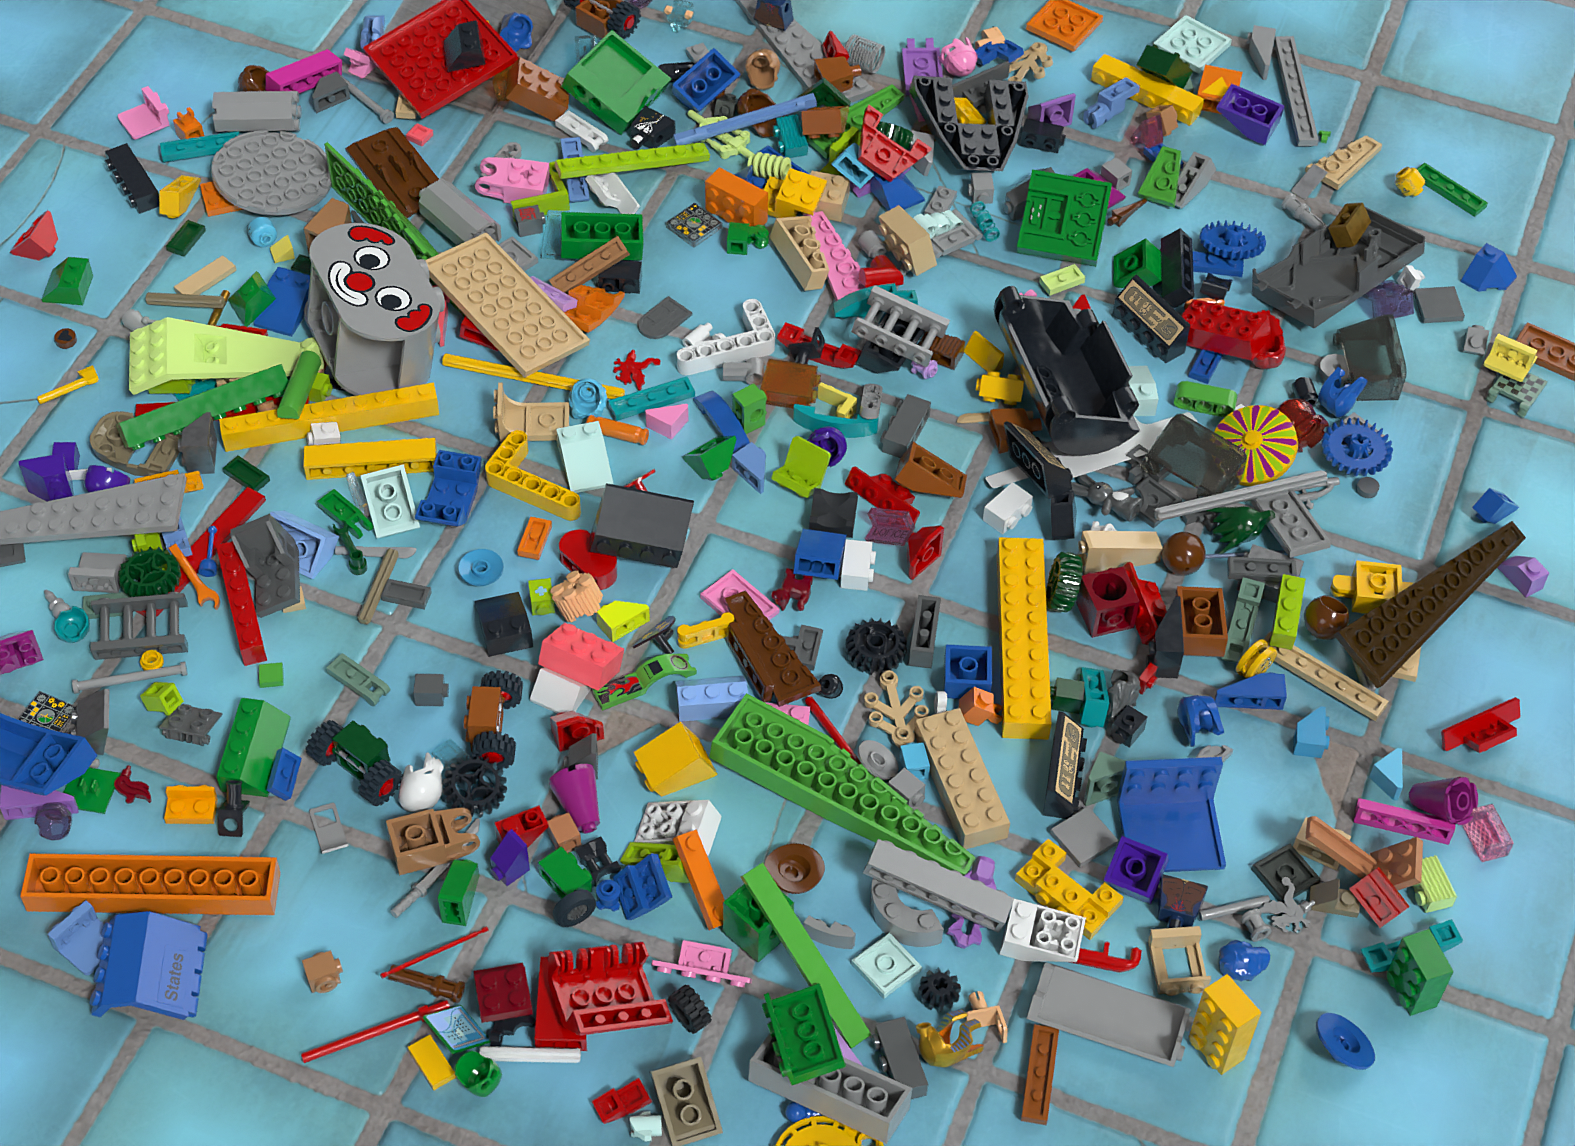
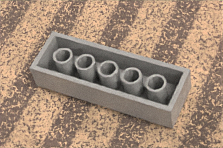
M771 1034L767 1036L750 1059L748 1081L885 1144L888 1143L910 1109L911 1087L844 1058L846 1067L792 1086L788 1076H782L778 1062L783 1060L781 1056L777 1057L773 1042L777 1041L776 1037L772 1038Z

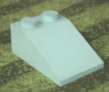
M1128 366L1133 375L1129 385L1139 403V407L1133 416H1155L1159 399L1156 383L1148 367Z
M599 421L556 429L558 448L570 491L579 493L605 488L606 483L613 484Z
M404 465L360 475L377 539L420 528L419 521L415 519L416 510Z

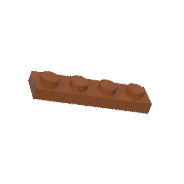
M1034 1024L1021 1121L1047 1125L1059 1029Z

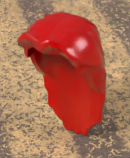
M1270 310L1258 311L1257 313L1269 316L1271 336L1252 362L1260 369L1276 368L1281 365L1286 353L1280 320L1271 315Z

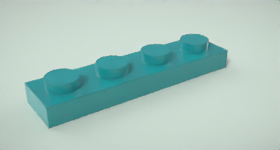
M239 131L160 143L162 160L167 162L214 155L223 148V144L239 136Z
M686 376L609 400L608 403L615 420L618 421L644 413L648 409L660 408L695 397V389Z

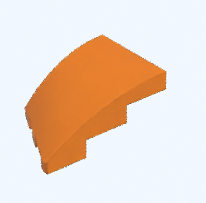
M579 285L568 292L569 296L578 300L577 307L564 313L580 330L589 333L601 325L615 311L623 300L625 292L619 291L617 294L606 293L604 288Z

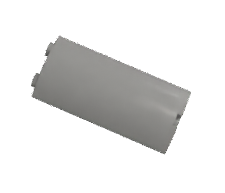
M1046 962L1042 969L1037 990L1033 995L1027 1019L1174 1067L1176 1060H1182L1185 1046L1181 1045L1184 1031L1190 1032L1194 1017L1189 1016L1190 1008Z

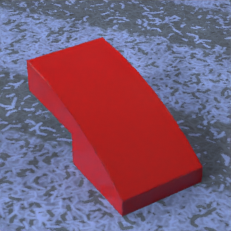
M637 1078L617 1091L615 1088L594 1099L592 1103L602 1122L606 1124L638 1111L652 1103V1100L642 1081Z

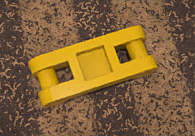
M726 612L721 615V618L703 621L697 625H680L677 629L678 646L686 649L725 638L729 623L734 622V615Z

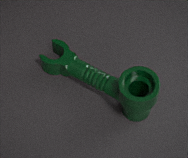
M342 520V529L336 528L335 524H333L334 534L339 536L349 553L350 572L354 575L364 574L367 571V561L363 557V552L356 549L348 534L346 521Z

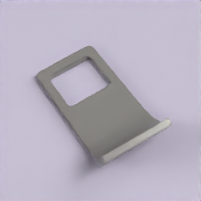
M335 803L309 810L322 854L349 846ZM333 809L337 822L318 827L314 814Z

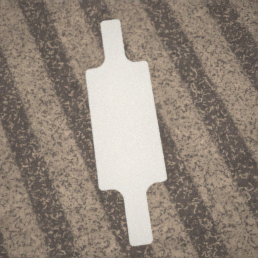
M1189 412L1152 424H1143L1134 417L1140 429L1135 436L1120 446L1093 455L1076 456L1064 453L1055 447L1053 441L1043 445L1048 447L1051 453L1060 459L1065 468L1070 469L1074 478L1130 460L1131 458L1127 457L1126 454L1138 444L1146 448L1150 453L1160 450V446L1156 442V438L1159 435L1196 424L1197 420ZM1140 449L1133 455L1139 457L1148 453ZM1015 467L987 476L986 481L992 488H998L1029 477L1019 467Z

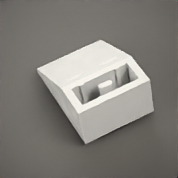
M709 800L651 802L647 804L634 842L675 845L673 838L697 829L705 852L709 856L722 816Z
M1014 899L1008 914L999 955L1021 961L1077 962L1086 918Z

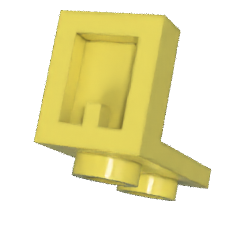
M824 383L818 385V399L838 407L835 414L837 417L852 419L857 411V398Z

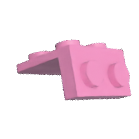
M149 86L141 88L144 104L118 114V120L133 139L141 138L170 126L167 116L169 114L167 105L161 103L157 92H153Z

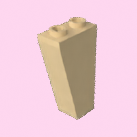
M1087 530L1082 531L1081 541H1078L1079 553L1077 555L1081 557L1083 563L1082 572L1085 575L1091 572L1105 571L1109 568L1122 567L1127 562H1131L1134 567L1158 563L1161 560L1163 547L1157 532Z

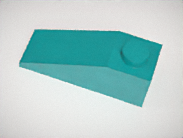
M1081 667L1080 681L1084 682V701L1079 712L1080 724L1092 728L1096 726L1104 727L1109 707L1104 670Z

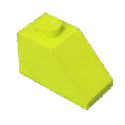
M613 601L608 605L602 606L596 612L597 625L612 642L650 621L649 607L646 604Z

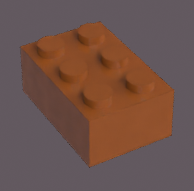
M521 57L508 71L507 99L554 122L567 111L569 105V92L561 87L564 78Z
M1177 586L1175 597L1180 596L1184 655L1224 657L1228 633L1222 588Z

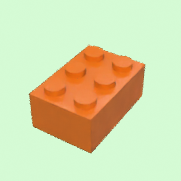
M719 167L705 180V210L727 222L748 223L754 227L758 224L764 225L768 221V192Z

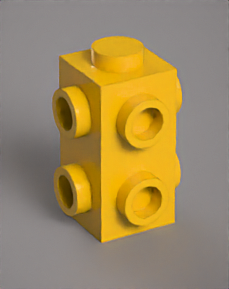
M987 371V374H982V378L977 379L976 391H980L979 396H983L984 401L995 402L996 399H1003L1004 404L1016 405L1017 402L1022 400L1024 380L1020 379V375L1008 374L1007 378L999 376L1000 372Z

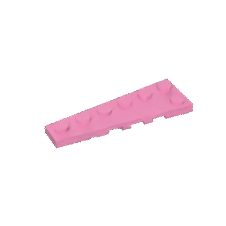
M823 211L815 212L814 215L804 214L803 216H811V225L815 227L816 240H819L821 244L820 251L824 253L829 267L827 280L835 300L837 301L850 293L868 288L858 279L859 264L853 260L849 249L844 247L842 239L835 232L834 227Z

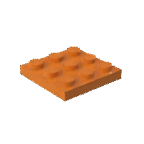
M1049 0L1026 24V30L1074 52L1103 22V16L1070 0Z

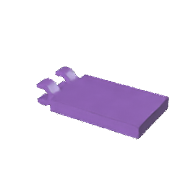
M907 38L906 48H902L905 95H910L909 88L913 76L943 77L941 61L938 58L940 56V48H934L933 38H925V48H915V39Z

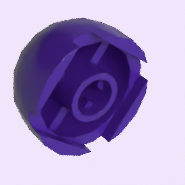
M90 465L85 474L84 484L87 492L90 493L128 485L131 479L117 470H114L113 473L106 471L107 467Z

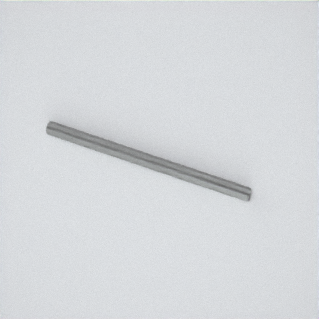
M1320 470L1156 508L1154 510V517L1156 520L1162 521L1325 483L1328 480L1327 472Z

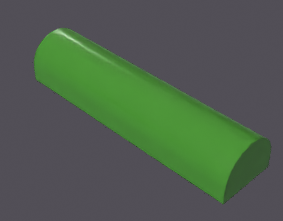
M303 351L300 354L277 409L278 418H300L321 366V359L315 352Z

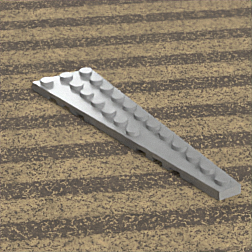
M735 0L802 86L807 90L816 84L814 59L826 58L822 43L795 19L785 32L755 21L753 18L757 0ZM858 76L853 77L852 89L841 93L852 103L873 95L874 88L866 80Z
M184 473L170 474L162 478L0 511V545L177 531L187 478Z

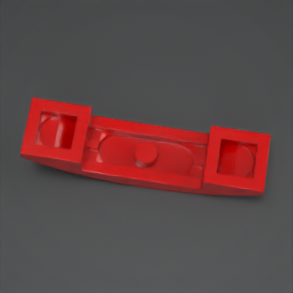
M785 322L777 335V339L786 347L789 344L811 342L812 340L811 337L804 335L803 328ZM825 343L821 358L809 360L832 367L853 368L860 357L861 350L845 344L838 348Z

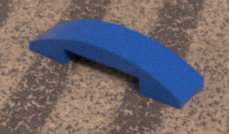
M711 390L693 398L702 414H707L721 436L735 435L737 440L733 454L750 443L737 417L716 392Z

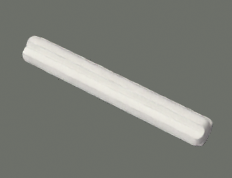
M482 1046L479 1050V1054L494 1061L578 1063L581 1060V1050L579 1048Z

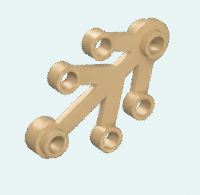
M1036 42L1028 50L1024 51V55L1011 62L1014 64L1010 65L1009 73L1019 68L1020 70L1015 76L1010 77L1008 81L1022 82L1029 69L1033 71L1034 78H1044L1045 69L1043 67L1048 68L1053 65L1052 56L1046 55L1047 46L1041 42ZM1036 59L1041 60L1042 67L1038 66L1035 62Z
M885 671L880 676L879 684L883 690L887 691L891 707L880 702L877 694L873 692L865 695L864 704L867 708L877 710L870 713L869 724L892 735L893 743L900 748L902 745L914 743L916 719L927 717L929 710L925 705H918L915 708L914 717L905 725L904 718L914 705L923 699L924 691L919 686H913L910 689L909 697L901 706L896 690L898 676L893 671ZM868 699H874L875 701L869 702ZM882 714L894 720L895 726L884 721Z

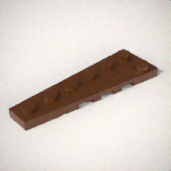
M746 590L725 598V604L729 612L734 615V621H737L774 684L772 694L779 707L821 691V685L806 665L804 666L801 663L798 655L789 648L785 639L773 628V624L763 615L762 610Z

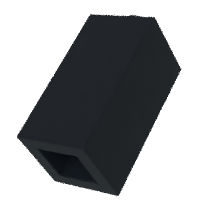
M1026 118L1022 129L1020 146L1058 153L1060 146H1064L1066 135L1063 134L1064 126Z

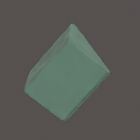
M1099 752L1088 778L1083 801L1085 807L1118 796L1125 760Z

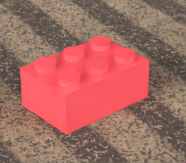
M563 623L542 641L538 664L599 691L620 672L624 648L617 646L614 642L601 639L593 633H587L578 629L572 624Z

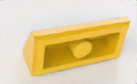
M974 331L964 349V353L984 370L998 372L1003 368L1004 353L979 332Z

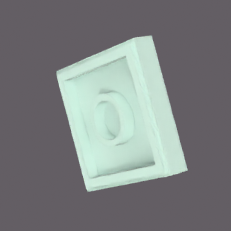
M890 933L855 957L851 963L883 999L922 970V966Z

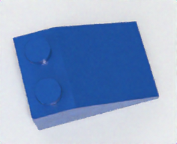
M278 267L267 285L276 299L255 319L254 326L292 337L305 317L304 311L308 301L310 275Z

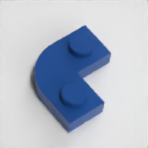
M1009 40L993 45L992 41L975 50L977 63L982 66L990 63L997 57L1011 63L1024 55L1023 48Z

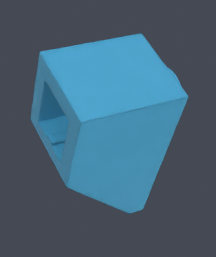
M1319 707L1297 723L1293 735V755L1322 758L1324 749L1328 750L1330 738L1326 735V730L1329 728V716H1326V707Z

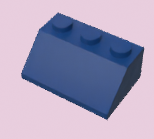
M713 48L672 84V94L685 107L699 113L741 74Z

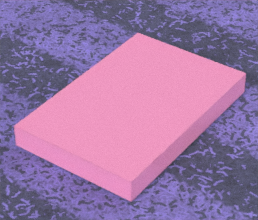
M733 569L700 593V598L720 616L723 613L729 612L725 604V598L745 590L762 610L763 615L769 620L779 614V608Z

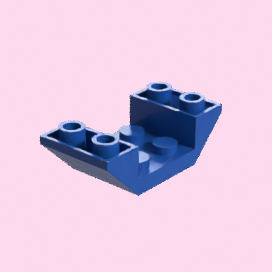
M439 450L433 465L434 481L427 500L420 501L415 519L452 526L465 524L478 490L481 456Z

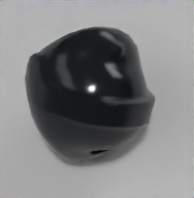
M826 674L818 681L821 685L819 693L822 696L834 699L841 695L843 683L839 676Z

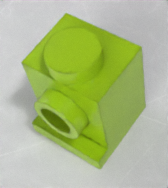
M154 682L140 695L148 711L164 712L167 716L184 702L174 683Z

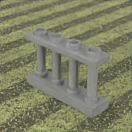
M874 285L867 304L871 305V308L864 320L859 317L856 318L851 332L878 346L893 351L897 355L928 367L933 355L929 348L936 336L943 339L950 320ZM879 309L890 314L883 329L872 324ZM898 318L909 323L902 337L891 333ZM917 327L928 332L921 346L910 342Z

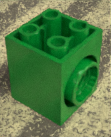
M745 884L723 902V932L756 962L759 963L781 943ZM782 892L794 911V902Z

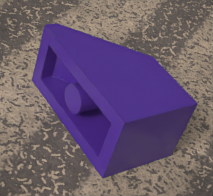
M511 829L490 858L492 867L490 872L497 881L501 880L506 886H509L530 870L527 844Z

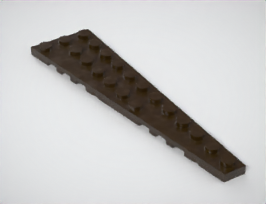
M1513 521L1507 523L1335 633V638L1375 687L1383 686L1526 537Z

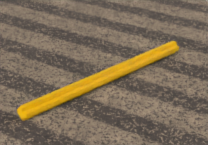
M447 353L444 354L442 359L444 366L571 391L573 385L579 381L578 379L538 371L524 377L513 366ZM601 384L606 389L607 398L615 399L625 396L623 388Z

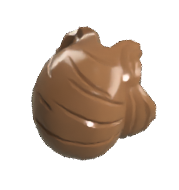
M760 49L748 56L745 63V71L752 86L758 90H768L778 80L780 60L776 53L769 49Z

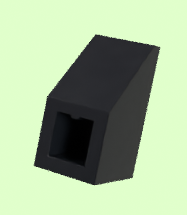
M621 260L599 273V288H604L606 292L623 291L625 293L640 294L642 262Z
M1067 491L1051 498L1053 540L1075 538L1077 510L1074 491Z

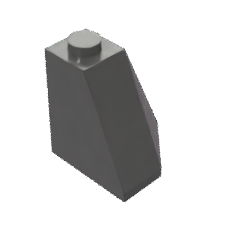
M1052 167L1038 169L1039 171L1055 173ZM1031 175L1006 193L1003 208L1005 213L1009 214L1012 221L1022 219L1024 216Z

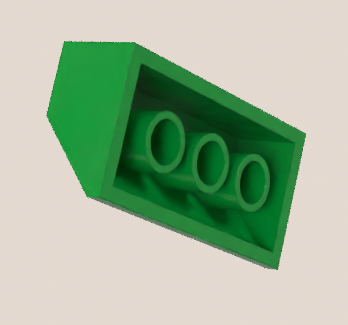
M240 699L217 773L221 792H227V781L240 780L242 781V794L268 797L267 787L277 750L283 747L291 720L288 714L264 700Z

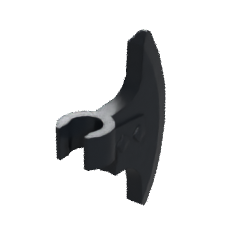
M530 1015L492 1021L495 1025L489 1037V1041H492L490 1046L501 1047L504 1035H514L515 1031L522 1026L534 1027L536 1020Z

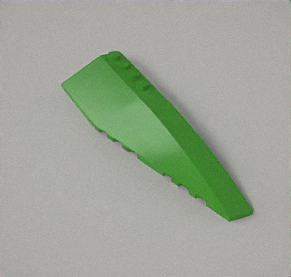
M328 142L324 143L331 187L366 222L387 228L400 235L408 242L417 260H427L438 255V252L396 208L392 201L385 198L381 190H377L372 182L361 174L358 168H354ZM429 277L430 284L432 286L436 285V283ZM450 299V303L465 317L466 315Z
M747 693L713 739L709 758L868 840L875 843L878 839L889 841L902 850L912 851L918 857L935 861L941 867L958 871L963 876L969 872L976 860L975 856L953 838L949 839L942 833V829L936 824L932 825L924 818V814L918 809H912L907 804L908 801L879 777L875 778L862 763L859 765L850 757L851 754L844 748L841 750L834 744L835 741L828 735Z

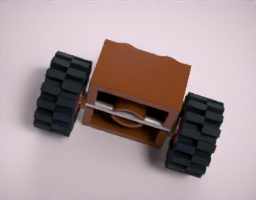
M564 0L567 7L576 11L577 25L601 39L611 30L621 38L626 39V37H630V33H634V29H637V23H640L638 18L641 17V11L627 1Z
M497 670L496 673L493 671L489 672V674L486 673L481 679L480 687L472 686L471 696H467L466 702L469 714L464 717L466 742H470L472 760L478 754L482 761L489 757V764L497 762V768L502 770L503 767L507 769L509 765H513L516 751V741H514V738H509V735L506 733L501 735L504 717L503 707L505 709H510V706L514 708L516 704H520L522 698L523 681H521L519 676L516 677L514 673L509 675V671L501 673V670Z

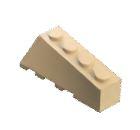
M811 216L777 218L769 238L805 291L822 289L829 273V267L824 253L820 251L821 244L819 240H816V230L811 225Z

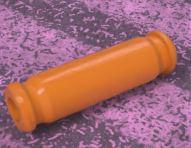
M589 415L586 423L599 421L604 436L632 443H640L641 445H645L648 441L649 430L646 428L642 429L635 425L603 417H594V415Z

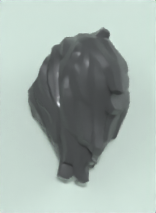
M1117 669L1113 671L1111 677L1112 686L1107 690L1109 707L1106 720L1108 722L1119 716L1127 705L1136 706V700L1141 689L1138 676L1130 671Z

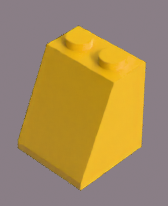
M681 721L634 751L637 758L635 764L639 771L645 774L647 778L644 780L646 786L651 792L655 791L661 797L718 775L700 739Z

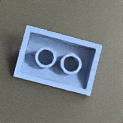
M285 510L271 511L270 515L294 538L299 549V573L314 579L332 558L339 536Z
M744 675L675 681L679 722L729 718L745 694H748L747 681Z

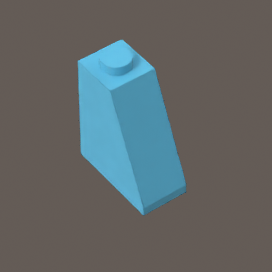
M854 142L832 162V165L857 187L862 188L874 176L872 169L858 160L859 146Z

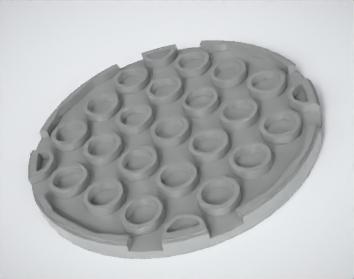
M268 130L248 132L230 139L223 144V148L220 151L216 152L212 161V179L216 189L226 200L244 210L264 215L298 213L318 204L331 189L326 153L312 141L296 137L297 134L280 131V133L268 132Z

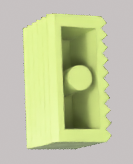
M1434 855L1433 857L1430 856L1429 858L1422 859L1421 883L1412 886L1414 892H1416L1417 904L1422 906L1425 913L1452 907L1457 895L1438 857Z

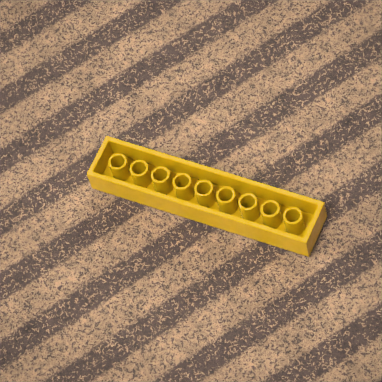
M999 537L997 547L1002 738L1049 740L1052 723L1043 539Z

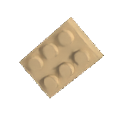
M503 382L498 383V390H494V403L497 404L493 406L494 419H498L495 420V433H499L500 442H503L515 430L525 432L528 441H557L556 429L569 426V402H516L504 393Z

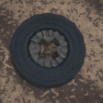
M588 890L574 891L566 895L555 905L553 917L561 927L575 926L583 922L594 912L596 900Z

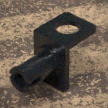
M815 327L811 342L788 345L789 351L794 360H796L793 367L798 372H802V367L803 372L806 371L809 359L821 358L825 338L819 327Z
M229 780L226 782L227 800L218 809V834L220 836L242 837L243 813L250 805V801L242 800V781ZM228 818L234 819L238 825L237 829L234 831L226 829L224 825L225 820Z

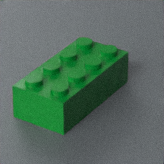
M561 212V258L582 259L618 236L630 254L622 260H642L644 245L642 214Z

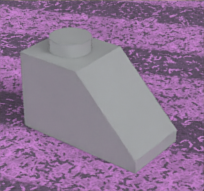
M912 130L911 132L914 136L913 142L910 144L911 147L918 138L932 148L925 157L914 164L924 176H928L933 163L934 135Z

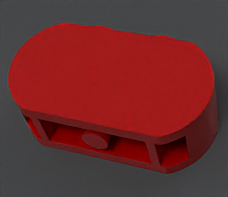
M577 529L567 532L559 542L561 564L570 572L578 571L579 574H591L600 590L612 586L617 579V557L590 552L591 534L587 530Z

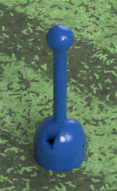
M210 526L208 528L210 537L207 558L200 562L198 573L204 577H213L217 574V564L211 559L214 534L217 532V528Z

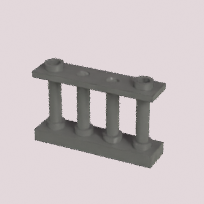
M170 592L165 595L118 599L100 598L91 601L95 615L100 614V640L98 642H91V653L95 660L138 657L148 650H156L161 654L188 652L186 637L184 634H179V608L188 607L184 593ZM170 609V634L168 636H156V610ZM134 611H146L147 636L144 638H133ZM123 612V638L121 640H109V614Z

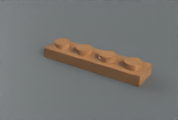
M617 236L555 275L549 281L554 288L568 294L569 290L583 285L630 254Z

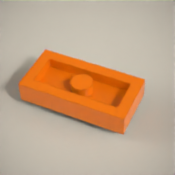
M530 517L517 550L518 556L536 560L540 559L552 528V521Z

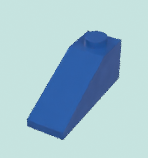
M1270 672L1252 676L1218 689L1214 701L1217 707L1283 710L1287 698L1285 674Z

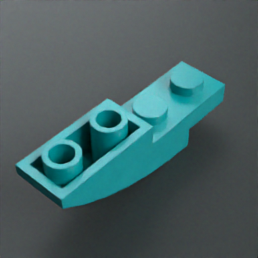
M895 283L877 285V287L918 305L915 290L897 291ZM874 286L855 291L834 302L835 317L849 318L860 316L865 318L871 308V305L867 304Z

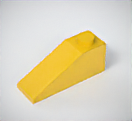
M181 175L160 190L159 214L167 215L168 218H178L185 213L201 182V178Z

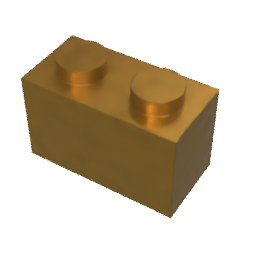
M1363 202L1345 204L1329 226V231L1336 247L1350 248L1355 246L1371 223Z

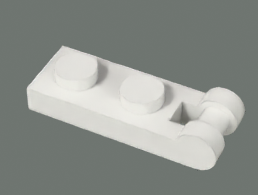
M567 111L555 120L556 127L572 137H580L581 143L586 145L591 152H595L599 149L600 145L608 142V137L605 133L571 111Z

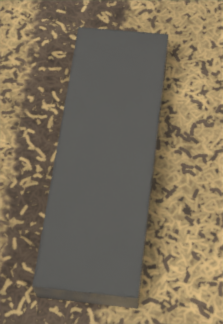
M1228 556V579L1242 580L1244 577L1255 581L1281 582L1283 574L1297 577L1296 560Z

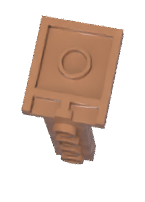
M1311 816L1307 818L1306 839L1359 878L1363 879L1379 867L1397 891L1421 883L1423 841L1420 838L1414 837L1371 852L1369 855L1318 817Z

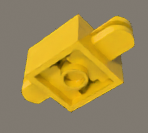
M1356 560L1352 575H1335L1330 591L1334 597L1352 598V612L1367 614L1413 583L1402 582L1401 565Z

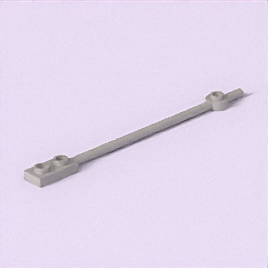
M938 186L924 211V215L950 210L957 198V191ZM902 264L899 271L905 277L908 271L904 264ZM879 309L872 324L878 326L885 312ZM860 337L855 348L862 351L868 340Z

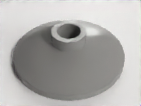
M866 740L859 745V760L872 775L884 780H890L897 775L899 770L898 763L888 748L872 740Z

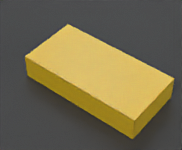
M430 1034L408 1046L410 1055L433 1091L456 1078L455 1072Z

